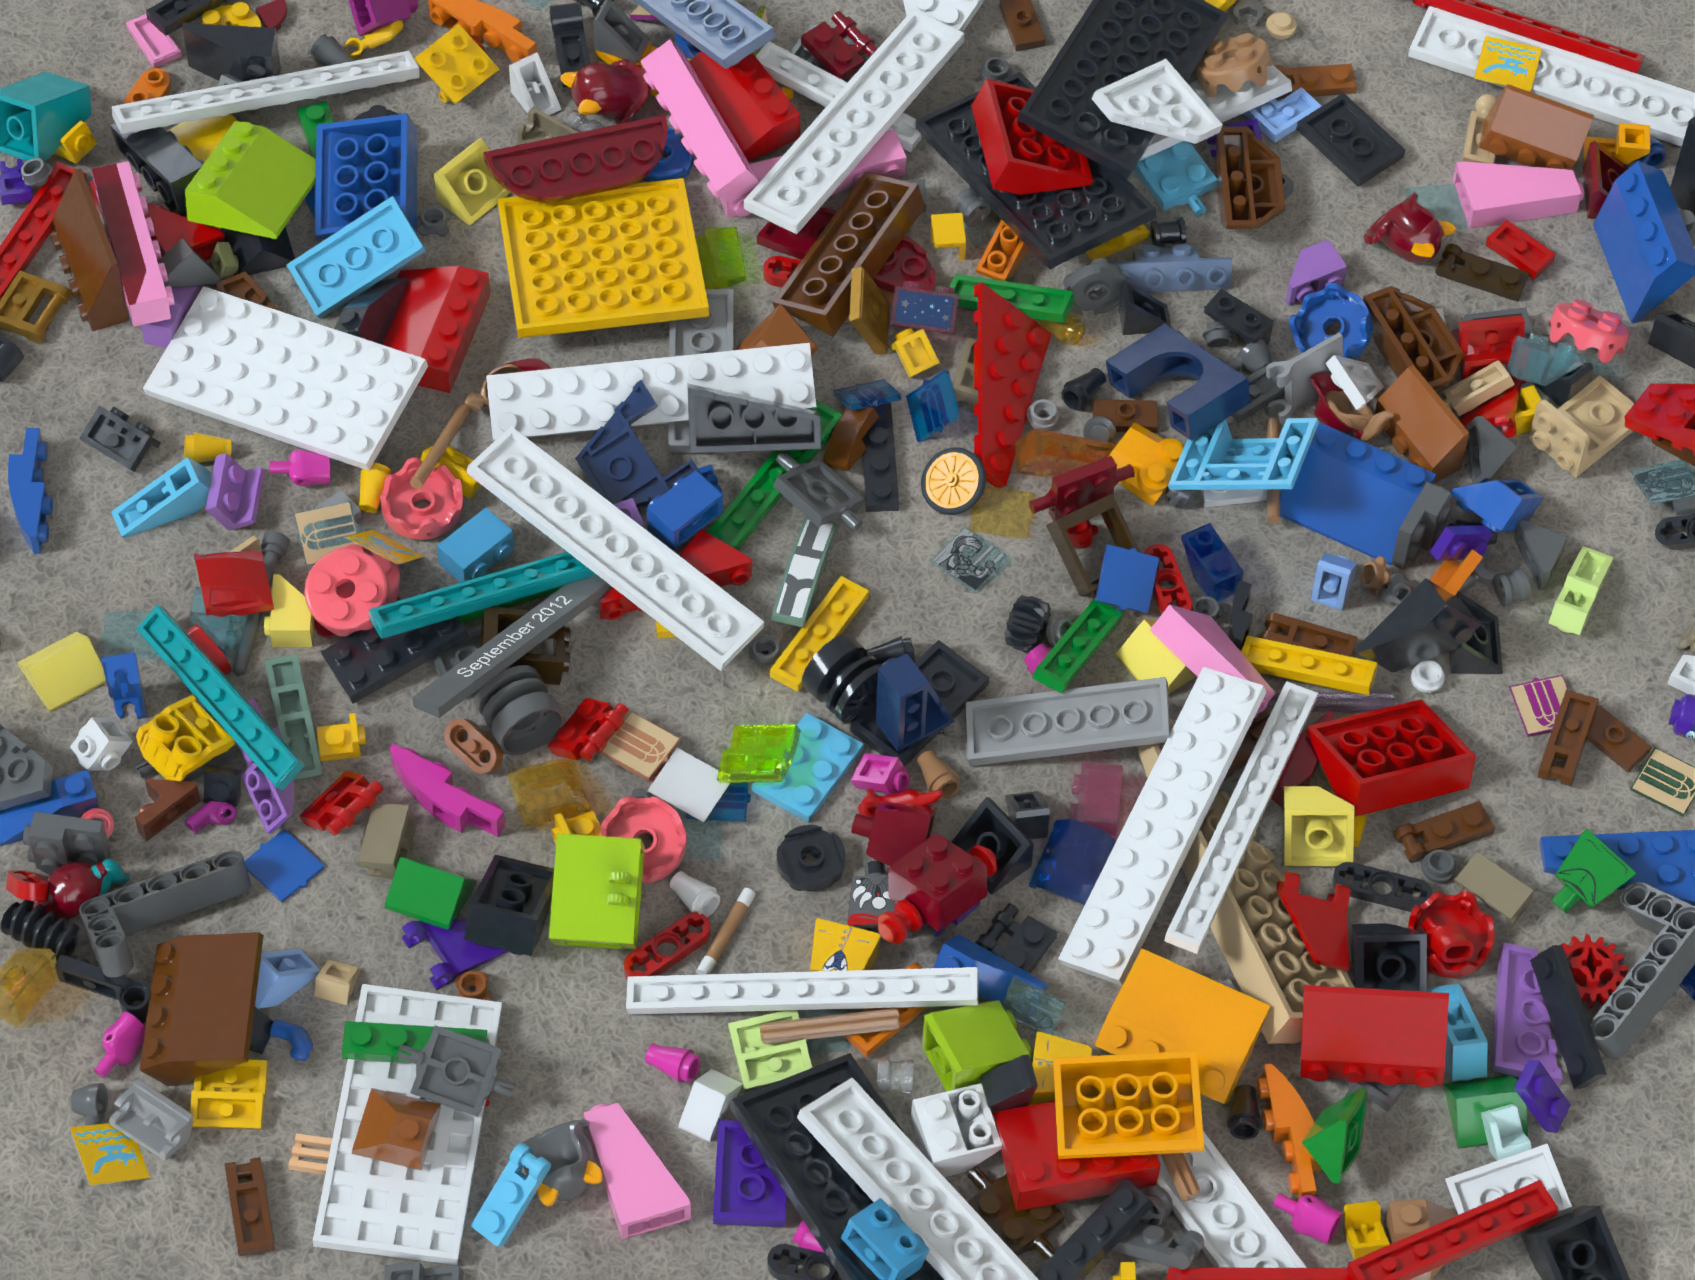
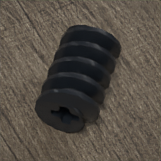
M24 900L21 904L15 902L6 910L0 924L2 933L11 935V938L18 942L22 941V944L28 948L33 947L36 953L44 954L45 958L50 961L57 962L60 954L71 957L76 947L80 930L77 924H72L68 927V919L64 917L56 921V912L51 910L45 915L46 907L39 904L34 908L35 902L30 900Z

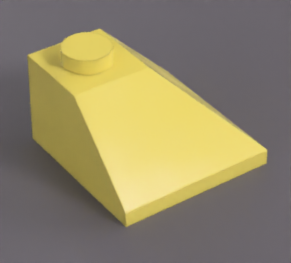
M1284 786V866H1338L1344 862H1353L1354 805L1319 786Z

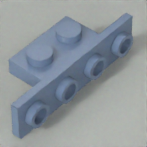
M1176 244L1173 248L1146 245L1141 249H1133V261L1109 262L1123 270L1127 282L1144 292L1230 289L1232 283L1231 257L1200 258L1196 247H1191L1188 244Z

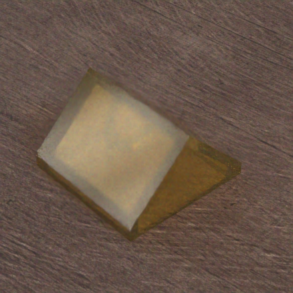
M18 948L0 968V1018L16 1028L59 979L55 969L56 957L51 949Z

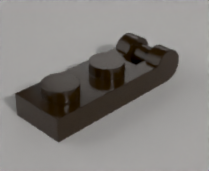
M1447 244L1442 253L1444 259L1439 261L1435 270L1438 276L1519 302L1528 280L1529 272L1465 252L1456 244ZM1455 263L1463 265V269L1456 267Z

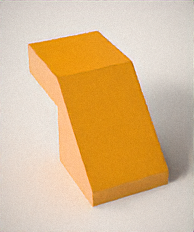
M1619 123L1615 139L1586 136L1583 144V167L1589 145L1594 141L1625 165L1649 154L1650 125Z

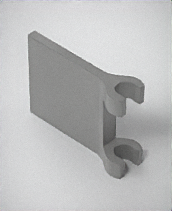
M1339 332L1291 360L1272 362L1267 365L1266 377L1270 379L1278 375L1277 386L1279 388L1285 387V399L1273 400L1267 405L1269 416L1280 412L1278 414L1279 425H1284L1286 419L1292 418L1293 413L1297 409L1319 397L1309 378L1317 373L1332 374L1325 363L1333 355L1343 357V336Z

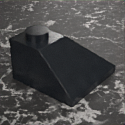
M1388 923L1352 924L1351 955L1355 988L1427 992L1426 932Z

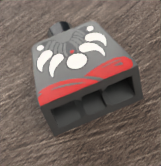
M870 861L864 866L865 876H855L852 878L847 925L879 933V915L885 911L894 914L896 902L889 898L888 875H886L885 864L879 861ZM906 930L907 938H913V932Z

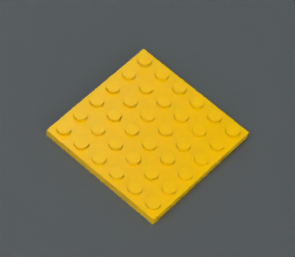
M684 178L635 183L619 189L556 202H535L518 196L497 199L518 338L709 317V305Z

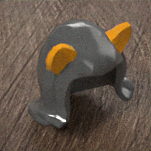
M588 1120L569 1121L547 1129L542 1134H537L524 1141L526 1145L532 1148V1154L538 1158L544 1157L551 1163L549 1172L537 1190L539 1200L547 1207L553 1205L556 1199L559 1201L574 1200L582 1195L588 1188L589 1183L599 1184L603 1180L602 1170L594 1162L592 1146L583 1134V1128L589 1127L590 1123ZM524 1166L526 1176H528L529 1169Z

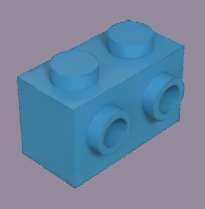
M484 508L437 545L439 565L460 583L485 576L488 569L497 562L506 560L514 550L513 531L489 509Z
M879 1198L851 1217L841 1237L879 1280L907 1279L921 1269L930 1251L921 1236L914 1233L903 1222L898 1212L894 1208L889 1207L882 1198Z

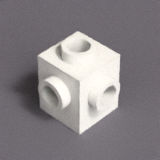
M91 717L87 724L80 729L77 738L70 747L79 758V763L88 771H110L120 763L121 757L133 741L116 718Z

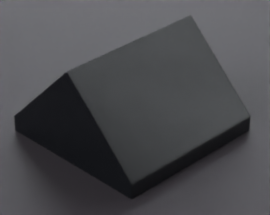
M286 226L277 239L220 228L225 235L224 242H229L233 255H236L238 258V272L234 276L245 271L248 275L284 268L287 267L288 263L295 260Z
M1672 310L1659 312L1655 318L1648 344L1695 369V322Z
M1458 591L1455 596L1464 603L1481 625L1473 632L1468 641L1462 643L1457 649L1449 651L1451 674H1502L1498 617Z
M986 797L951 841L967 853L975 845L988 848L994 853L997 860V871L991 877H987V891L991 895L1032 867L1034 843L990 797Z

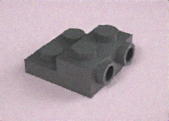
M1426 482L1399 528L1391 565L1403 570L1408 560L1412 562L1416 560L1421 548L1429 552L1433 543L1438 540L1447 526L1445 523L1452 511V507L1448 506L1452 497L1451 492L1446 488Z
M34 812L31 825L27 824L24 829L23 844L29 845L28 862L35 863L37 869L49 875L59 867L70 862H86L95 865L103 862L105 859H110L111 856L103 821Z

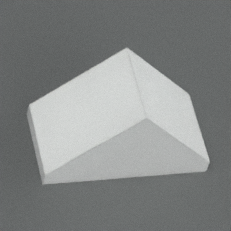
M534 53L509 65L511 93L527 113L533 106L548 115L562 110L538 53Z
M713 1069L709 1070L694 1081L678 1128L710 1142L718 1129V1121L723 1120L726 1116L732 1099L737 1097L743 1087V1083Z

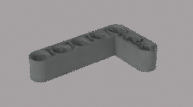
M227 851L85 901L81 904L79 912L88 940L103 974L107 977H119L127 974L134 967L126 935L244 894L250 889L251 881L243 854L239 851Z
M1633 882L1627 885L1620 894V901L1634 923L1657 934V937L1590 1023L1597 1046L1606 1057L1612 1059L1619 1058L1629 1051L1695 965V906L1643 882Z

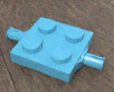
M1188 141L1177 143L1139 161L1134 169L1163 211L1176 205L1188 204L1197 217L1200 214L1203 215L1206 213L1207 207L1200 200V197L1204 193L1217 188V178Z

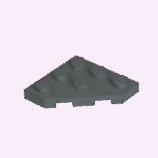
M0 724V810L51 796L53 766Z

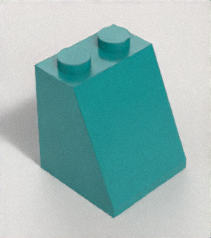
M43 72L0 88V152L26 161L40 158L45 162L62 145L61 138L79 121L85 122L92 115L90 85L49 72Z

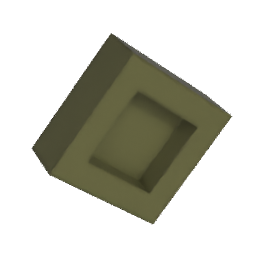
M217 242L209 264L220 276L221 280H224L238 272L239 263L237 256L233 255L229 242Z

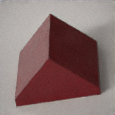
M1596 141L1589 145L1583 168L1587 219H1596L1615 180L1629 169Z

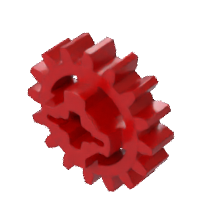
M1585 934L1583 942H1580L1573 936L1569 945L1565 943L1560 945H1563L1567 960L1571 959L1568 963L1581 1001H1587L1589 1009H1593L1595 1001H1599L1602 1006L1606 1003L1626 977L1628 966L1622 965L1625 957L1624 954H1614L1616 947L1614 943L1606 947L1603 945V937L1600 936L1596 942H1592L1590 935ZM1600 984H1606L1605 986L1598 988Z

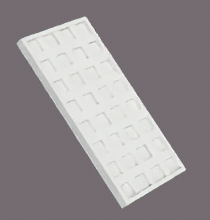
M203 286L144 385L143 390L146 395L369 471L425 373L428 364L424 358Z
M362 984L355 1021L487 1030V1043L496 1046L502 1002ZM348 1059L313 1236V1247L458 1266L486 1099L484 1100L479 1117L441 1105L422 1170L352 1154V1148L371 1088L425 1101L430 1100L410 1093L416 1078V1064Z

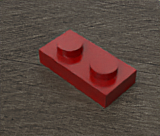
M1505 220L1487 237L1485 244L1518 269L1529 272V276L1534 280L1554 262L1556 255L1508 220Z

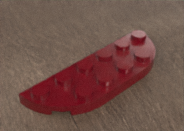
M666 114L486 151L483 153V158L489 172L503 188L518 197L530 201L556 202L619 189L640 181L658 164L667 140Z
M820 207L797 234L772 222H768L758 233L757 244L802 260L837 210ZM904 236L873 281L879 288L897 295L899 290L934 295L935 270L926 257L925 250L914 240Z

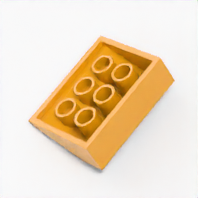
M1142 948L1108 1012L1094 1046L1114 1055L1197 1051L1200 1094L1222 1104H1228L1271 1005Z
M1197 1051L1053 1058L1058 1159L1204 1152Z

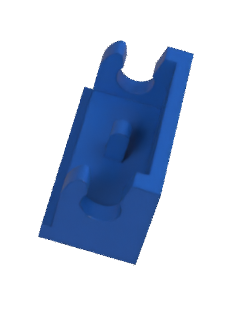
M136 653L101 657L110 698L113 697L116 715L123 719L124 712L122 708L125 704L130 703L135 706L134 711L138 719L147 718L143 685Z

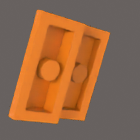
M1472 549L1461 563L1458 560H1445L1429 580L1455 596L1483 557Z

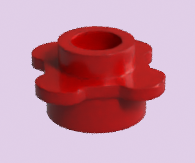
M1086 520L1066 530L1074 547L1086 548L1092 544V538L1098 534L1099 530L1096 525H1091L1090 521Z

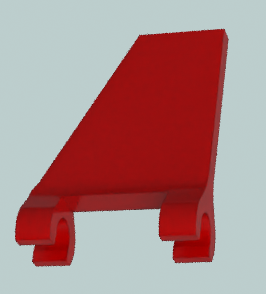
M1521 377L1512 378L1515 385L1506 389L1502 394L1494 396L1476 406L1472 411L1467 412L1460 420L1462 425L1465 427L1476 416H1483L1494 427L1501 426L1502 434L1505 437L1516 436L1515 414L1522 386Z
M1286 871L1285 882L1280 880L1277 882L1276 892L1284 903L1313 962L1318 965L1347 971L1349 969L1347 909L1350 899V887L1336 884L1335 895L1329 893L1327 900L1299 894L1300 875Z

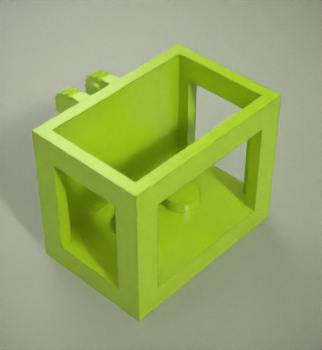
M557 833L549 939L553 945L622 950L637 949L645 853L642 839Z

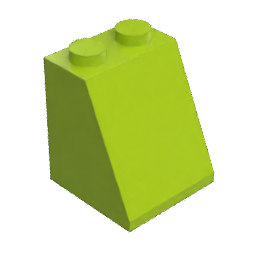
M999 1000L924 1015L922 1048L946 1092L975 1084H982L981 1075L1021 1055L1029 1054L1030 1059L1033 1058L1030 1044L1025 1038L1021 1039L1016 1031L1017 1024L1010 1010L1005 1011Z

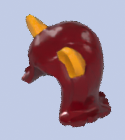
M627 60L615 61L612 64L592 62L577 72H566L560 77L561 81L571 88L572 98L580 114H594L614 118L616 124L627 123L633 120L636 112L644 106L651 92L650 85L643 76L646 70L641 65H636V63L628 62Z
M1414 192L1402 203L1397 204L1377 219L1364 234V242L1372 245L1373 242L1377 243L1380 241L1397 256L1408 262L1425 263L1433 259L1439 252L1442 237L1455 233L1456 227L1450 222L1437 220L1432 213L1417 203L1418 194Z

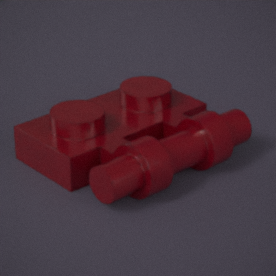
M837 11L831 18L837 25L835 28L832 29L824 21L801 36V44L832 75L845 80L859 71L864 65L862 55L866 53L871 57L878 48L874 45L875 41L868 34L864 35L856 27L857 23L850 16L846 17L840 11ZM848 36L855 44L850 46L843 38Z

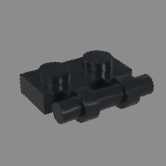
M1009 903L1003 911L996 913L991 920L992 926L986 934H981L975 943L1030 974L1057 938V932L1029 915L1021 925L1016 923L1013 919L1019 913V909ZM1005 932L1012 937L1003 948L997 944V941Z

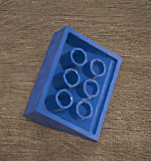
M407 113L317 124L314 232L316 238L327 239L392 196L397 200L417 234L418 131Z
M1637 161L1615 180L1593 223L1631 323H1638L1695 276V248L1663 170Z
M1319 422L1293 489H1282L1280 493V517L1375 559L1378 556L1385 557L1386 564L1391 565L1399 528L1426 482L1434 485L1436 474Z

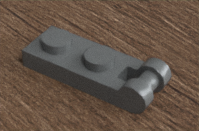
M1138 1222L1111 1251L1178 1269H1187L1193 1262L1194 1255L1198 1254L1204 1246L1205 1241L1199 1232L1193 1230L1183 1234L1159 1226Z

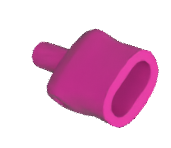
M297 449L290 453L288 461H269V474H289L291 481L302 487L329 485L330 459L315 452Z
M123 1012L115 1024L105 1030L102 1044L107 1053L94 1069L98 1076L105 1079L116 1063L126 1066L135 1059L138 1050L144 1042L145 1026L135 1016L128 1012Z
M1279 1193L1273 1203V1206L1292 1215V1227L1297 1233L1310 1236L1327 1245L1330 1244L1336 1235L1343 1215L1342 1212L1329 1206L1324 1199L1312 1195H1304L1296 1202Z

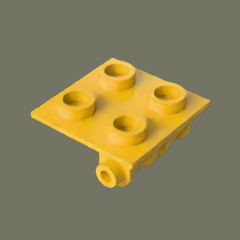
M459 24L414 58L440 87L441 92L438 93V97L443 103L450 101L457 104L500 70Z

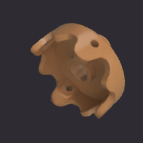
M1245 33L1238 37L1213 41L1195 72L1198 83L1202 85L1206 95L1214 98L1218 94V84L1227 86L1233 92L1238 91L1248 80H1252L1257 86H1264L1267 82V66H1273L1274 64L1267 42L1253 36L1251 33Z

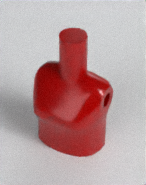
M1427 916L1421 921V926L1427 933V948L1435 952L1443 961L1448 963L1463 962L1473 955L1474 944L1465 936L1461 925H1439L1431 916Z

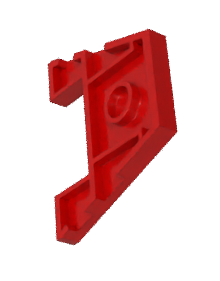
M1650 384L1624 416L1625 427L1654 440H1658L1660 437L1672 441V447L1682 451L1686 447L1693 450L1695 457V430L1691 429L1695 425V384Z

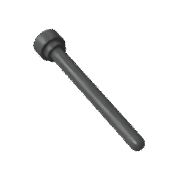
M276 531L266 532L261 544L262 553L265 556L264 564L269 586L271 585L277 560L286 555L290 539L285 534ZM263 612L247 616L233 665V672L238 676L246 672Z

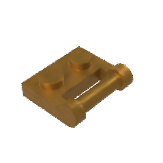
M19 271L0 300V328L24 336L31 342L41 344L46 337V329L62 304H67L72 296L71 291L63 285ZM44 296L52 297L35 324L29 323V319Z

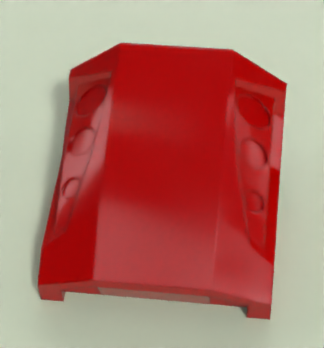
M249 550L206 555L194 554L206 616L225 617L229 614L245 616L274 610L261 551Z

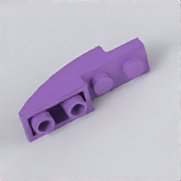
M247 699V701L262 716L255 699ZM273 728V730L282 738L279 729ZM238 745L248 767L241 776L266 832L273 833L292 815L294 782L292 780L283 791L276 788Z

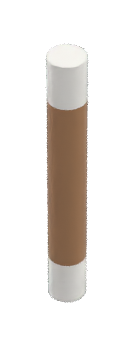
M749 888L742 890L698 966L697 974H711L756 895L753 890Z

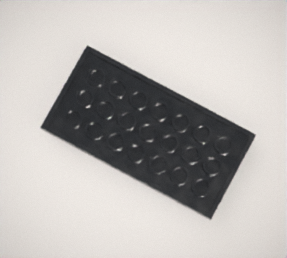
M1092 0L1022 108L1017 120L1128 179L1156 133L1111 122L1092 100L1094 92L1164 59H1167L1188 83L1224 25L1228 13L1203 0Z
M1021 72L1001 80V82L1035 90L1036 88ZM979 91L915 121L916 130L920 132L925 140L1049 269L1157 218L1156 208L1125 177L1088 157L1087 160L1093 178L1091 185L1025 195L993 189L971 107Z
M851 1053L732 1099L729 1108L842 1280H879L841 1239L849 1219L871 1205L873 1201L797 1118L800 1109L850 1078H853L904 1133ZM925 1259L921 1269L905 1280L944 1279Z

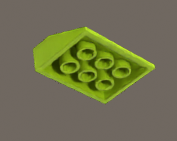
M235 121L185 189L187 219L191 222L277 239L316 183V159L263 126Z

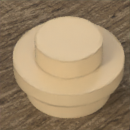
M1284 12L1270 15L1266 22V29L1269 34L1280 40L1292 36L1297 27L1295 18Z

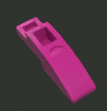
M395 744L391 745L389 748L391 764L399 780L412 797L431 815L460 833L470 823L499 837L505 828L504 811L497 804L489 800L482 801L472 796L468 790L461 786L454 787L452 772L444 764L428 761L420 757L411 748H402Z

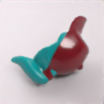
M105 859L103 862L95 865L86 862H70L59 867L49 875L47 880L49 882L47 900L37 901L35 907L39 904L46 907L45 915L51 910L56 912V921L62 917L70 920L80 914L79 908L81 904L89 899L108 893L111 883H116L117 885L126 884L130 880V875L125 873L121 865L113 859Z

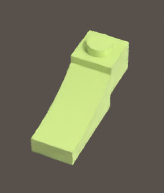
M1582 546L1567 575L1564 587L1555 602L1548 624L1556 626L1559 630L1566 633L1581 634L1614 557Z

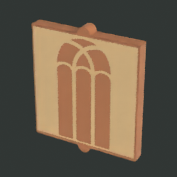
M630 711L624 719V724L617 732L613 731L611 737L607 740V746L600 755L649 782L660 767L667 763L668 757L680 743V738Z

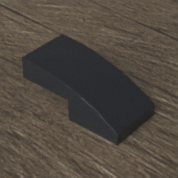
M1241 580L1235 591L1229 624V638L1240 651L1244 646L1246 637L1250 633L1253 614L1245 612L1250 600L1252 584Z

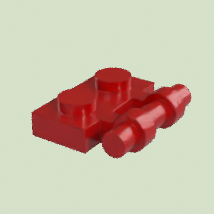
M585 698L549 743L548 748L552 754L572 760H578L582 757L587 761H591L596 753L600 754L607 746L606 740L613 731L617 732L624 724L623 718L629 710L622 703H618L613 709L609 702Z
M345 771L299 817L306 826L322 831L327 829L329 833L336 836L341 830L349 829L355 823L354 818L364 808L369 809L376 802V797L383 791V787L375 780L369 783L364 775Z

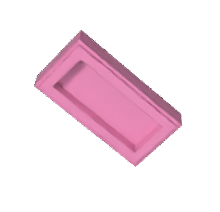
M146 14L126 22L127 29L154 68L182 57L181 50L170 34L165 36L147 19Z

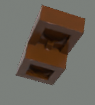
M862 406L865 408L851 410L848 407L831 435L825 451L823 462L829 468L850 471L867 449L862 438L879 418L873 407Z

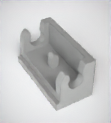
M140 1079L133 1082V1085L120 1095L114 1103L120 1109L116 1110L110 1117L109 1124L164 1161L190 1139L194 1115Z

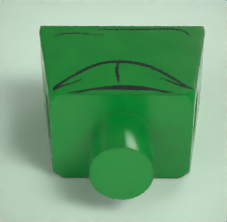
M1586 828L1554 875L1564 886L1551 901L1565 914L1579 900L1591 909L1632 878L1636 872Z

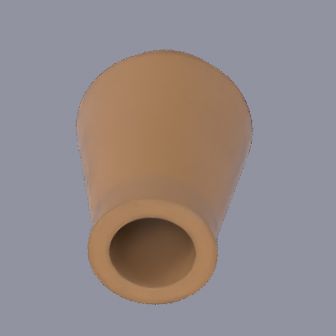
M925 751L918 757L917 763L921 767L929 792L941 790L943 796L939 800L949 799L958 792L960 788L959 775L943 762L934 751Z

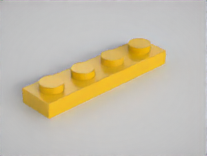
M841 576L806 621L804 628L800 629L772 666L770 678L799 692L802 688L803 673L813 656L830 640L842 635L869 599V590Z
M1252 636L1246 637L1241 651L1258 673L1368 696L1377 673V662Z

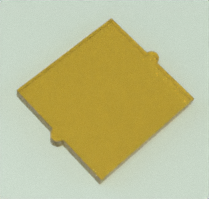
M985 486L979 501L970 508L973 512L970 531L1026 539L1029 520L1033 519L1029 501L1033 500L1034 493Z

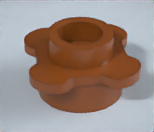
M468 971L455 978L454 985L459 990L458 997L491 1000V992L487 989L489 977L485 972ZM475 987L476 990L470 991V988Z

